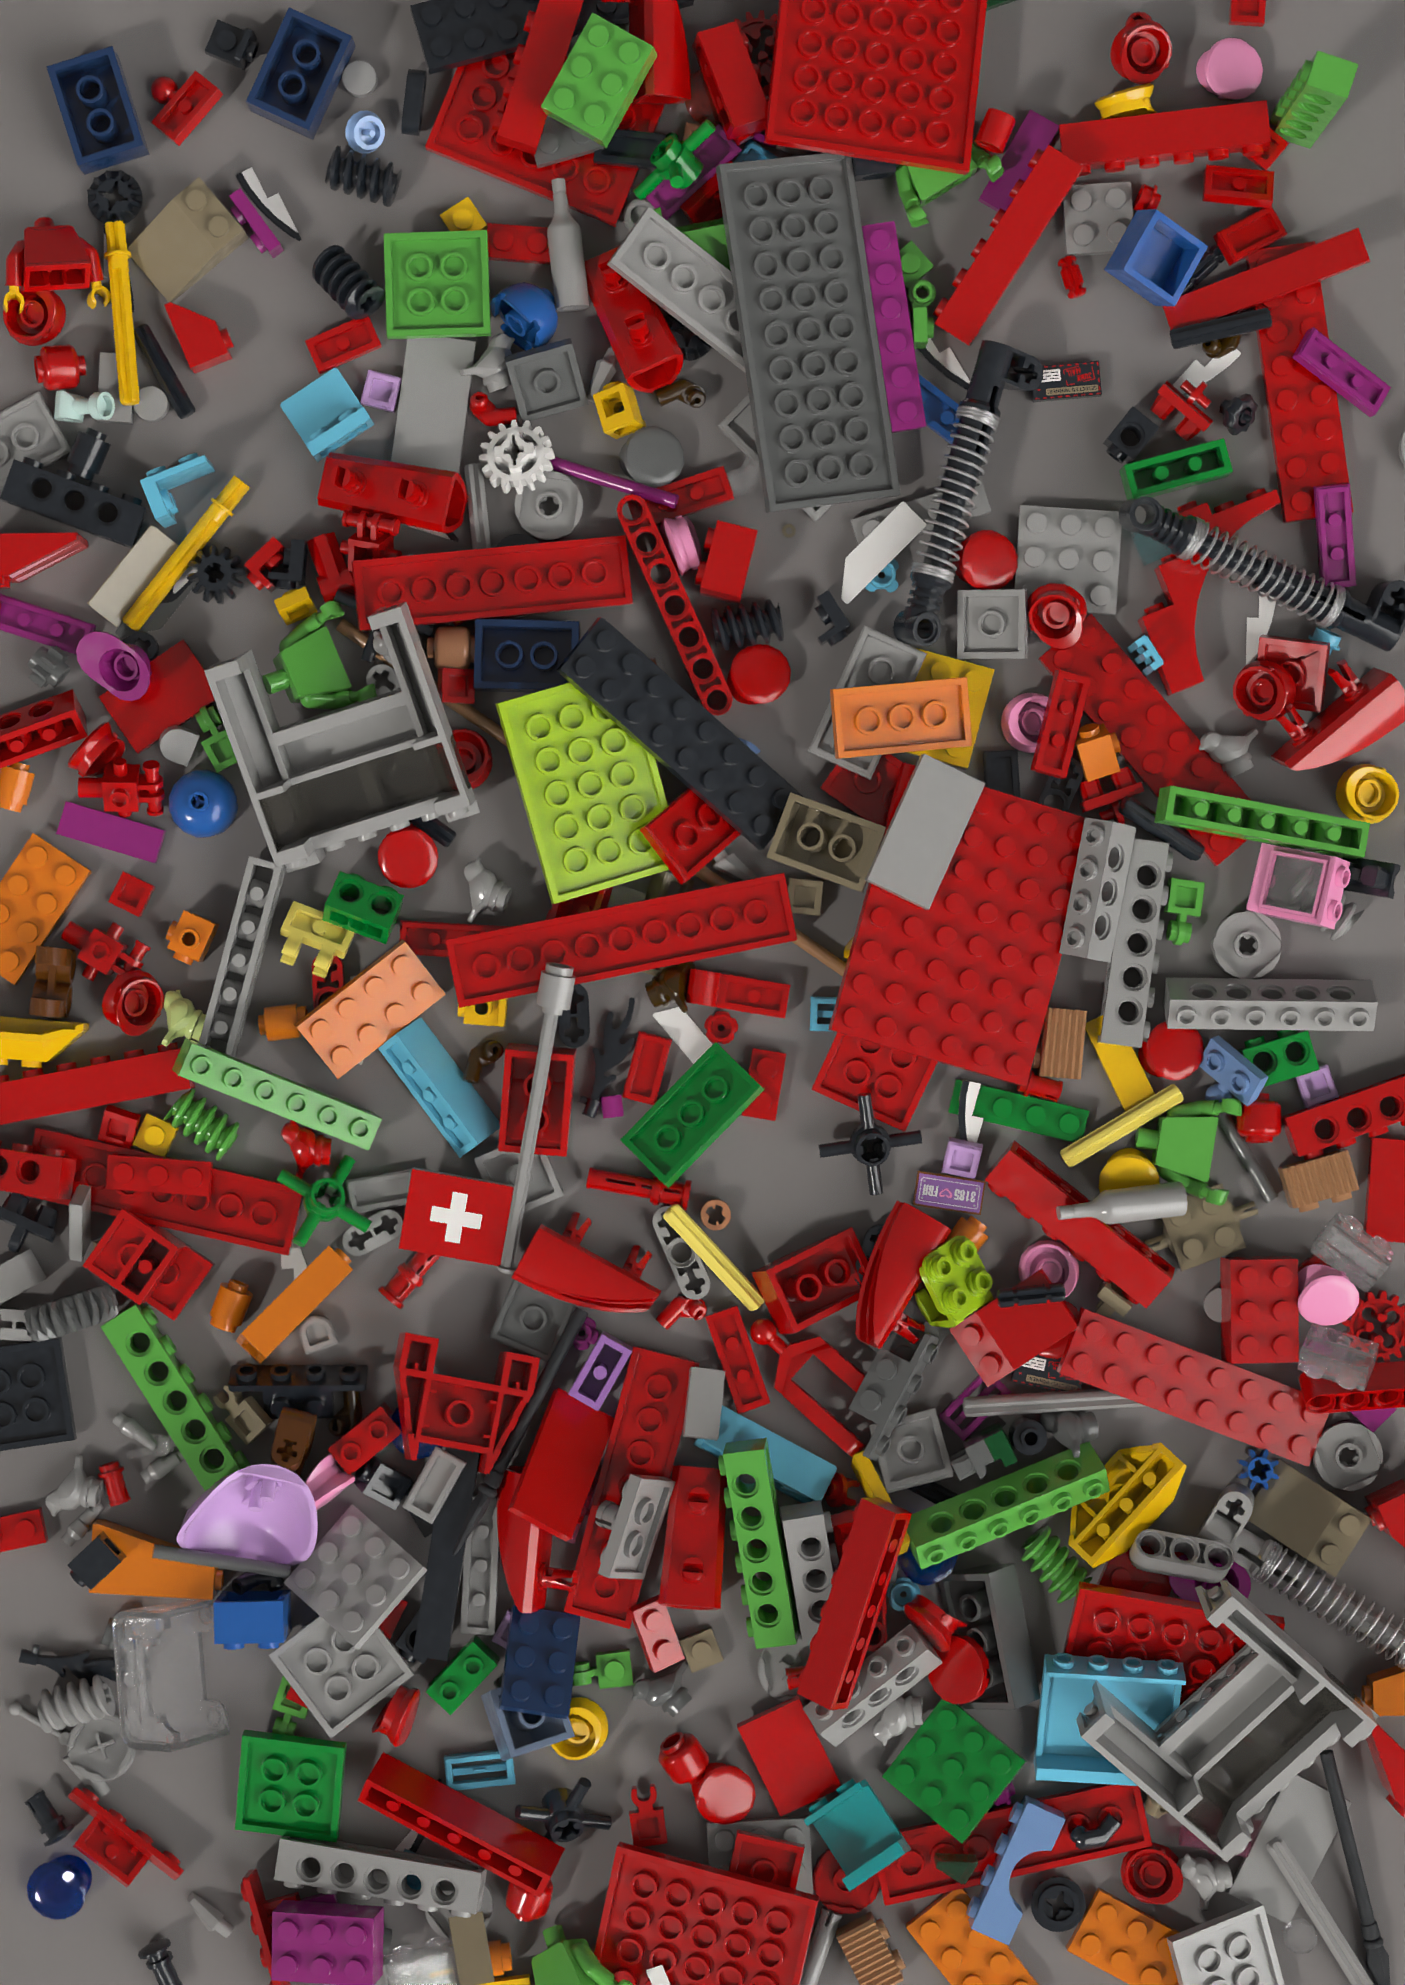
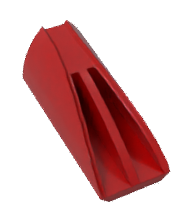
M601 0L602 2L629 3V33L652 45L658 55L634 97L632 104L684 103L686 100H691L688 50L677 0Z
M618 246L585 261L588 294L626 381L632 388L638 391L653 393L654 390L668 384L671 385L683 365V353L657 303L607 265L619 248Z
M330 452L326 457L317 496L319 506L341 511L351 510L353 513L359 514L363 510L369 511L372 517L375 513H380L386 519H399L401 524L442 533H451L463 523L464 511L468 502L464 481L459 473L455 471Z
M1345 659L1336 662L1343 676L1329 668L1327 673L1333 678L1343 694L1308 724L1305 723L1293 704L1286 705L1284 709L1291 722L1282 714L1278 715L1275 719L1279 721L1291 739L1271 755L1272 760L1292 770L1301 771L1321 767L1359 752L1384 737L1405 721L1404 688L1391 673L1374 667L1359 680Z
M897 1200L872 1250L859 1292L855 1334L861 1342L878 1349L882 1348L892 1330L912 1344L919 1340L908 1329V1326L923 1332L925 1326L904 1314L903 1311L922 1281L919 1268L922 1266L924 1258L942 1245L952 1231L944 1224L905 1202L902 1203Z
M578 1212L572 1213L562 1235L540 1224L511 1277L532 1289L556 1299L608 1312L643 1313L652 1306L661 1293V1290L640 1279L648 1261L652 1257L650 1251H647L639 1263H637L636 1259L640 1246L633 1245L623 1267L620 1268L580 1246L588 1228L592 1225V1221L587 1218L582 1226L576 1230L580 1216Z
M508 1465L499 1489H497V1528L502 1566L508 1588L517 1609L521 1613H533L545 1608L547 1587L574 1592L577 1584L561 1578H573L578 1576L577 1570L549 1567L553 1534L508 1511L524 1466ZM580 1515L578 1524L582 1522L584 1515Z
M673 1466L672 1480L676 1482L669 1500L659 1604L677 1609L719 1610L721 1609L726 1514L724 1488L727 1487L726 1475L721 1476L718 1468Z

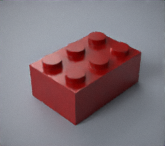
M1289 1256L1220 1257L1222 1295L1221 1360L1231 1364L1299 1362L1298 1259Z

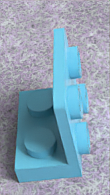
M337 368L331 369L280 404V407L317 462L374 425L367 411Z
M198 453L187 455L178 460L180 465L166 469L165 466L154 468L146 473L147 478L140 480L154 518L164 528L177 524L174 514L179 512L175 499L168 490L215 472L213 464L205 455L200 457Z

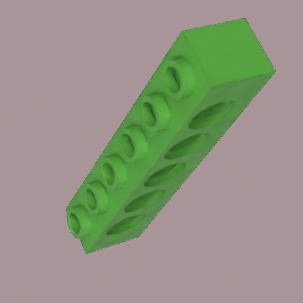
M1317 51L1311 61L1305 59L1302 69L1298 70L1296 78L1292 79L1290 87L1286 88L1284 95L1281 96L1279 103L1273 109L1269 124L1275 125L1273 131L1288 142L1310 149L1347 100L1359 64L1321 51Z
M1176 786L1160 788L1154 821L1155 823L1347 859L1365 857L1370 823Z
M185 1038L172 1068L178 1076L368 1151L382 1121V1118L371 1111L188 1038Z
M136 1304L102 1325L101 1328L199 1483L207 1491L222 1477L250 1466V1463L241 1450L236 1452L229 1440L232 1439V1435L227 1426L222 1421L217 1423L211 1413L214 1407L210 1399L204 1392L199 1394L192 1383L195 1381V1377L190 1368L185 1363L181 1365L174 1355L177 1349L171 1338L167 1334L162 1336L156 1327L159 1321L154 1311L148 1305L144 1307L142 1304ZM142 1332L149 1337L150 1346L148 1350H140L135 1346L134 1336L136 1333ZM160 1361L167 1365L169 1373L166 1379H159L153 1374L152 1366L154 1362ZM178 1390L186 1395L187 1404L185 1407L178 1408L172 1404L170 1399L172 1391ZM196 1419L203 1422L206 1428L204 1436L197 1437L190 1432L189 1423L191 1420ZM209 1449H218L223 1453L224 1462L222 1465L217 1466L209 1462L207 1458Z
M767 1438L727 1442L723 1455H719L718 1461L721 1476L726 1475L728 1487L724 1488V1499L726 1508H732L734 1520H730L732 1541H738L739 1552L735 1553L736 1569L738 1573H743L745 1584L741 1585L743 1605H749L750 1617H746L748 1637H754L756 1649L796 1645L799 1636V1625ZM749 1474L754 1477L756 1482L745 1484L738 1476ZM746 1507H755L761 1514L759 1516H750L744 1509ZM753 1539L762 1540L766 1547L762 1549L755 1548L750 1544V1541ZM757 1572H766L772 1579L762 1581L755 1574ZM764 1604H771L777 1609V1611L774 1613L765 1612L761 1608V1606Z
M1090 1442L1080 1444L1079 1458H1074L1071 1449H1068L912 1514L907 1528V1533L911 1539L909 1548L921 1570L931 1565L939 1564L943 1560L965 1551H970L979 1545L996 1538H1001L1015 1530L1035 1524L1039 1520L1066 1511L1073 1506L1109 1492L1106 1468Z

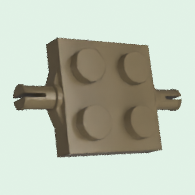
M1222 1183L1210 1187L1211 1189H1224ZM1188 1195L1186 1214L1184 1216L1161 1218L1163 1234L1144 1240V1243L1149 1246L1159 1242L1158 1245L1150 1247L1154 1252L1168 1247L1175 1255L1180 1271L1247 1248L1240 1232V1220L1258 1215L1257 1208L1244 1212V1210L1255 1207V1202L1251 1201L1234 1207L1227 1198L1225 1204L1218 1206L1206 1202L1205 1197L1200 1199L1196 1196Z

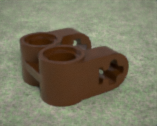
M36 946L35 975L37 980L34 984L32 997L30 998L29 1015L54 1018L69 1017L73 997L72 982L76 971V950Z
M283 1406L272 1445L271 1465L286 1468L301 1478L305 1462L308 1460L313 1445L317 1414Z

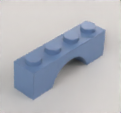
M1024 1795L1021 1803L1016 1802L1009 1815V1821L1012 1824L1007 1835L1002 1833L996 1843L994 1852L998 1855L993 1866L988 1864L982 1874L980 1884L984 1886L979 1897L973 1896L968 1905L966 1915L969 1916L968 1921L971 1929L1009 1946L1023 1915L1020 1905L1014 1900L1009 1891L1010 1875L1015 1865L1026 1855L1037 1851H1052L1066 1820L1062 1811L1027 1795Z

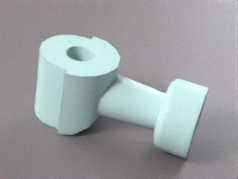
M62 390L56 391L54 419L57 421L82 423L85 414H90L96 420H108L114 414L115 402L112 395L108 392H95L90 398H85L84 396Z

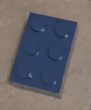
M289 7L246 100L250 111L313 140L342 78L343 71L356 46L352 36Z
M113 46L46 66L77 165L84 175L150 155L120 58Z
M475 619V691L533 693L568 683L556 670L580 641L579 621Z

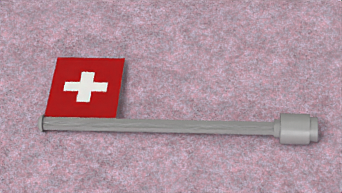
M548 962L546 963L545 970L541 971L536 1004L542 1006L544 1019L515 1185L413 1167L399 1249L494 1265L504 1274L514 1273L558 1015H562L563 1010H570L576 978L573 975L574 967Z

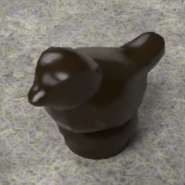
M693 961L666 966L663 968L660 976H654L652 981L645 983L648 997L655 1008L666 1007L673 1002L678 1005L683 1013L688 1011L685 1001L691 968L695 969Z

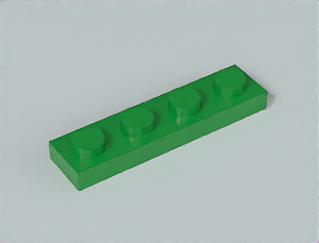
M955 1079L948 1113L958 1115L959 1096L963 1080ZM980 1085L972 1116L984 1118L983 1121L1075 1142L1084 1136L1089 1110L1030 1096L1025 1097L1022 1094Z

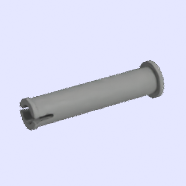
M824 1906L821 1908V1914L808 1947L800 1985H817L843 1914L832 1913L828 1923L832 1910Z

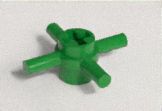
M706 119L685 141H679L676 133H668L666 135L667 138L656 147L650 158L651 163L657 168L633 190L634 194L640 200H644L664 179H670V184L673 188L685 189L690 186L700 175L704 166L703 162L692 152L716 130L715 126Z
M344 1155L330 1178L320 1179L311 1185L284 1168L281 1171L277 1181L304 1196V1208L308 1215L293 1238V1242L298 1246L305 1247L319 1222H329L337 1217L366 1233L372 1221L345 1205V1192L342 1184L356 1163L352 1157ZM325 1193L331 1196L328 1201L330 1208H326V1205L320 1201L317 1202L315 1198L321 1199Z

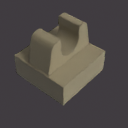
M1104 1280L1100 1283L1096 1296L1101 1300L1096 1305L1097 1309L1095 1312L1110 1317L1116 1311L1124 1317L1132 1308L1133 1303L1123 1295L1122 1289L1115 1283H1107Z

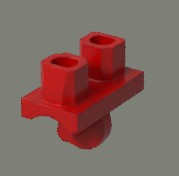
M1187 379L1182 383L1180 388L1189 395L1188 398L1169 381H1166L1157 391L1159 395L1150 408L1162 420H1165L1174 408L1186 416L1174 430L1187 442L1201 430L1204 432L1213 422L1207 414L1193 403L1196 401L1206 409L1212 402L1202 393L1208 386L1204 381L1197 388Z
M1128 766L1121 768L1120 772L1110 774L1115 788L1113 792L1104 794L1099 779L1080 783L1083 802L1079 803L1082 813L1109 804L1110 809L1099 813L1100 819L1106 821L1114 819L1115 822L1125 824L1124 816L1118 811V801L1126 796L1131 797L1144 792L1142 783H1136Z

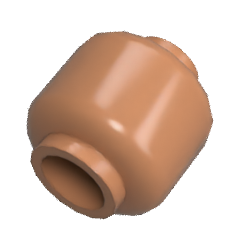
M439 626L435 631L434 638L427 639V658H434V664L437 669H468L470 663H474L475 635H471L467 627Z

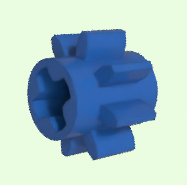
M1249 1448L1247 1449L1249 1457L1246 1460L1237 1459V1462L1243 1465V1472H1240L1237 1478L1244 1479L1247 1477L1249 1479L1247 1487L1251 1490L1255 1487L1256 1482L1260 1483L1263 1489L1268 1490L1267 1481L1271 1478L1279 1479V1476L1273 1473V1467L1278 1465L1279 1461H1269L1266 1459L1268 1456L1267 1449L1262 1450L1260 1456H1257ZM1255 1461L1265 1464V1468L1261 1470V1477L1251 1474L1250 1470L1255 1468Z

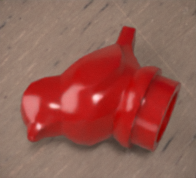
M292 1120L282 1127L281 1136L289 1145L297 1163V1177L302 1179L305 1171L312 1164L318 1167L330 1164L332 1138H326L322 1134L316 1136L312 1129L301 1127Z

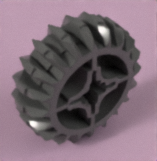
M96 1286L27 1309L24 1313L25 1326L33 1341L41 1342L115 1318L119 1313L116 1305L118 1302L111 1286Z

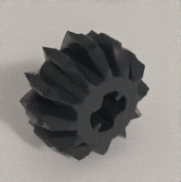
M211 545L209 557L202 550L197 551L198 557L202 560L200 564L195 561L189 562V566L197 570V573L188 574L187 580L198 582L193 586L192 591L194 594L204 591L203 601L209 603L215 593L216 602L223 604V593L226 592L233 600L237 596L231 588L233 586L240 589L244 588L245 584L236 579V577L246 575V569L241 567L235 568L242 559L239 555L229 559L231 554L230 548L224 547L219 555L217 547ZM220 566V571L224 573V577L221 581L217 578V583H213V578L209 576V573L212 569L217 571V567Z

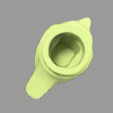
M180 990L166 992L163 1008L167 1015L168 1033L163 1038L161 1044L167 1047L174 1039L183 1036L199 1042L206 1015L203 1014L202 1010H195L193 1002L183 998Z

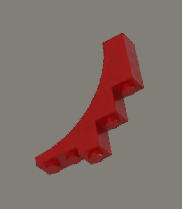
M1261 488L1245 495L1247 501L1234 505L1233 500L1214 507L1215 514L1213 515L1207 502L1198 505L1196 500L1177 507L1180 516L1192 515L1205 520V522H1209L1208 534L1216 526L1219 527L1218 538L1222 533L1228 531L1229 540L1247 522L1281 503L1277 490L1267 493L1265 488ZM1174 554L1161 558L1162 565L1154 569L1168 607H1164L1163 602L1144 609L1145 616L1138 620L1143 636H1148L1164 661L1163 665L1157 668L1167 696L1204 681L1196 651L1195 620L1198 598L1209 568L1203 570L1200 567V563L1193 565L1190 559L1184 561ZM1195 554L1193 561L1197 562L1200 560V555ZM1205 558L1202 562L1203 566H1208L1210 560Z

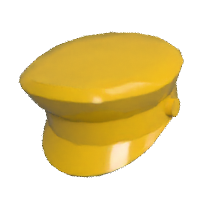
M1151 83L1108 94L1098 98L1094 103L1100 110L1101 119L1157 113L1152 108L1150 101L1154 85Z
M1359 764L1346 770L1339 779L1335 792L1340 810L1349 819L1370 824L1378 823L1387 818L1395 809L1399 799L1398 784L1393 776L1387 773L1385 768L1372 764Z
M1124 1148L1115 1152L1108 1159L1099 1175L1100 1193L1104 1190L1160 1183L1155 1166L1144 1153L1135 1148Z
M583 1697L571 1698L569 1720L575 1737L551 1746L558 1755L568 1760H580L595 1754L603 1746L608 1735V1720L605 1712L597 1703Z

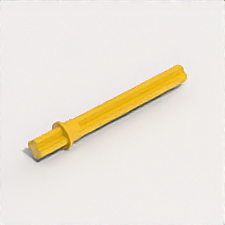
M108 221L105 223L107 252L104 253V259L108 261L119 398L122 405L133 406L139 404L140 398L128 259L131 258V252L127 251L125 224H123V221Z
M234 475L217 498L214 499L212 497L210 499L213 503L124 615L122 621L134 631L141 629L187 570L189 562L194 561L197 557V551L205 547L229 515L233 517V509L250 489L248 485Z

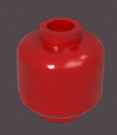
M70 344L44 346L41 348L39 355L34 356L37 383H43L47 390L74 389L79 385L80 376H86L84 355H77L76 349Z
M1260 1093L1257 1100L1249 1106L1241 1102L1242 1116H1237V1133L1245 1137V1142L1248 1143L1273 1142V1137L1281 1133V1105L1276 1101L1269 1100V1094Z
M675 1732L661 1743L658 1761L674 1783L695 1784L706 1773L705 1769L709 1764V1755L693 1734Z
M549 1880L541 1898L509 1882L505 1899L506 1907L518 1920L524 1922H531L534 1919L545 1916L549 1910L553 1894L552 1881Z

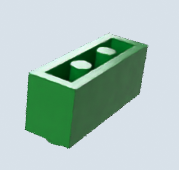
M1224 438L1126 464L1119 470L1127 500L1144 496L1156 497L1226 478L1233 472Z

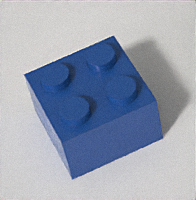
M1157 209L1137 210L1104 270L1154 306H1175L1208 246Z
M249 1590L242 1595H238L234 1591H222L213 1603L214 1644H224V1649H242L245 1647L244 1644L258 1643V1648L261 1649L278 1648L279 1643H284L292 1631L291 1590H276L273 1592L268 1590Z

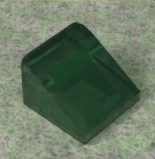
M936 1853L934 1856L936 1868L962 1885L966 1884L978 1865L976 1855Z

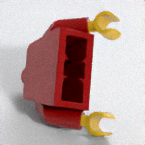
M49 217L38 218L34 222V227L24 229V240L17 241L7 255L5 286H9V292L4 296V311L7 313V302L11 299H15L20 303L19 314L23 311L25 301L23 295L19 293V286L23 287L24 292L85 289L89 288L90 282L92 291L87 296L88 306L91 309L96 307L94 295L98 294L103 298V304L106 307L111 299V293L101 284V280H104L98 251L86 240L79 237L73 226H55L54 221Z

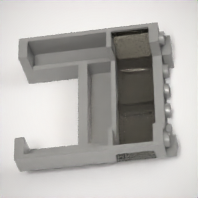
M407 602L400 603L398 606L380 607L367 617L372 631L376 629L381 631L401 689L279 727L252 649L236 658L222 661V664L220 662L213 664L204 670L275 867L285 865L287 873L320 863L326 857L323 847H325L327 852L344 847L346 840L357 837L358 842L376 837L378 835L377 830L389 827L391 832L409 826V820L421 817L424 822L445 814L449 823L480 813Z
M1227 1580L1220 1581L1221 1587L1215 1586L1212 1589L1205 1590L1202 1586H1198L1195 1589L1206 1619L1216 1628L1223 1623L1246 1643L1241 1650L1154 1730L1097 1680L1092 1687L1095 1696L1093 1701L1085 1707L1083 1711L1085 1715L1080 1712L1076 1721L1080 1736L1224 1861L1228 1862L1234 1855L1242 1853L1252 1840L1250 1834L1255 1830L1251 1820L1253 1814L1260 1813L1266 1806V1803L1277 1792L1285 1790L1300 1771L1309 1768L1316 1760V1757L1328 1746L1334 1745L1340 1737L1352 1748L1359 1741L1368 1738L1377 1726L1376 1719L1379 1715Z

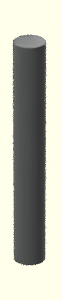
M1223 1112L1215 1116L1219 1118L1220 1126L1265 1202L1268 1203L1277 1198V1193L1245 1142V1139L1237 1133V1126L1230 1114Z

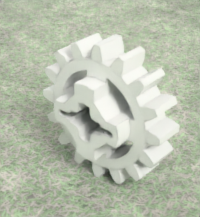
M516 419L512 420L511 427L507 429L502 423L498 424L500 432L495 434L489 431L487 434L491 442H484L480 445L483 453H485L479 456V461L484 466L482 471L485 478H490L489 480L494 488L501 484L503 492L506 494L510 491L511 487H515L518 495L522 494L523 486H528L531 491L535 490L534 481L538 480L545 483L546 478L543 472L553 470L549 460L554 459L555 454L553 449L550 448L552 444L549 437L544 436L540 426L532 430L531 423L527 420L522 427L518 426ZM523 439L529 440L531 443H526ZM501 471H508L510 475L505 474Z

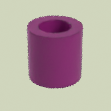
M621 1094L600 1097L603 1119L624 1116Z

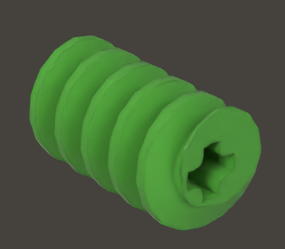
M192 1088L181 1095L163 1120L165 1121L174 1116L171 1126L175 1129L185 1124L183 1130L185 1137L196 1132L193 1143L199 1145L207 1141L204 1151L208 1154L218 1149L216 1160L219 1162L238 1138L237 1130L240 1123L236 1121L227 1127L226 1122L229 1115L225 1113L216 1118L215 1114L218 1108L216 1105L205 1110L204 1106L207 1099L205 1097L194 1102L193 1097L196 1090Z
M1047 1525L1036 1531L1022 1544L1021 1548H1024L1026 1551L1021 1560L1023 1562L1032 1558L1035 1560L1030 1571L1034 1572L1042 1568L1043 1573L1039 1581L1041 1583L1049 1579L1053 1581L1048 1588V1592L1052 1593L1060 1589L1061 1594L1056 1600L1060 1604L1076 1596L1079 1581L1090 1583L1093 1577L1085 1579L1087 1575L1085 1567L1076 1568L1078 1559L1075 1556L1067 1558L1070 1550L1067 1546L1058 1548L1061 1540L1058 1536L1049 1537L1052 1529Z

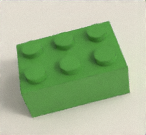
M592 12L541 108L546 115L607 148L658 56L655 48Z

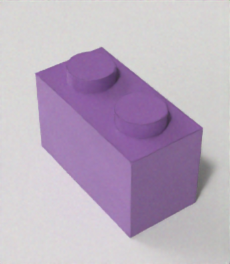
M602 1331L572 1384L568 1395L599 1411L628 1360L633 1347Z

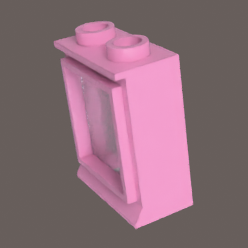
M1262 843L1246 910L1265 916L1335 929V924L1342 914L1341 899L1343 891L1350 881V862L1335 856Z

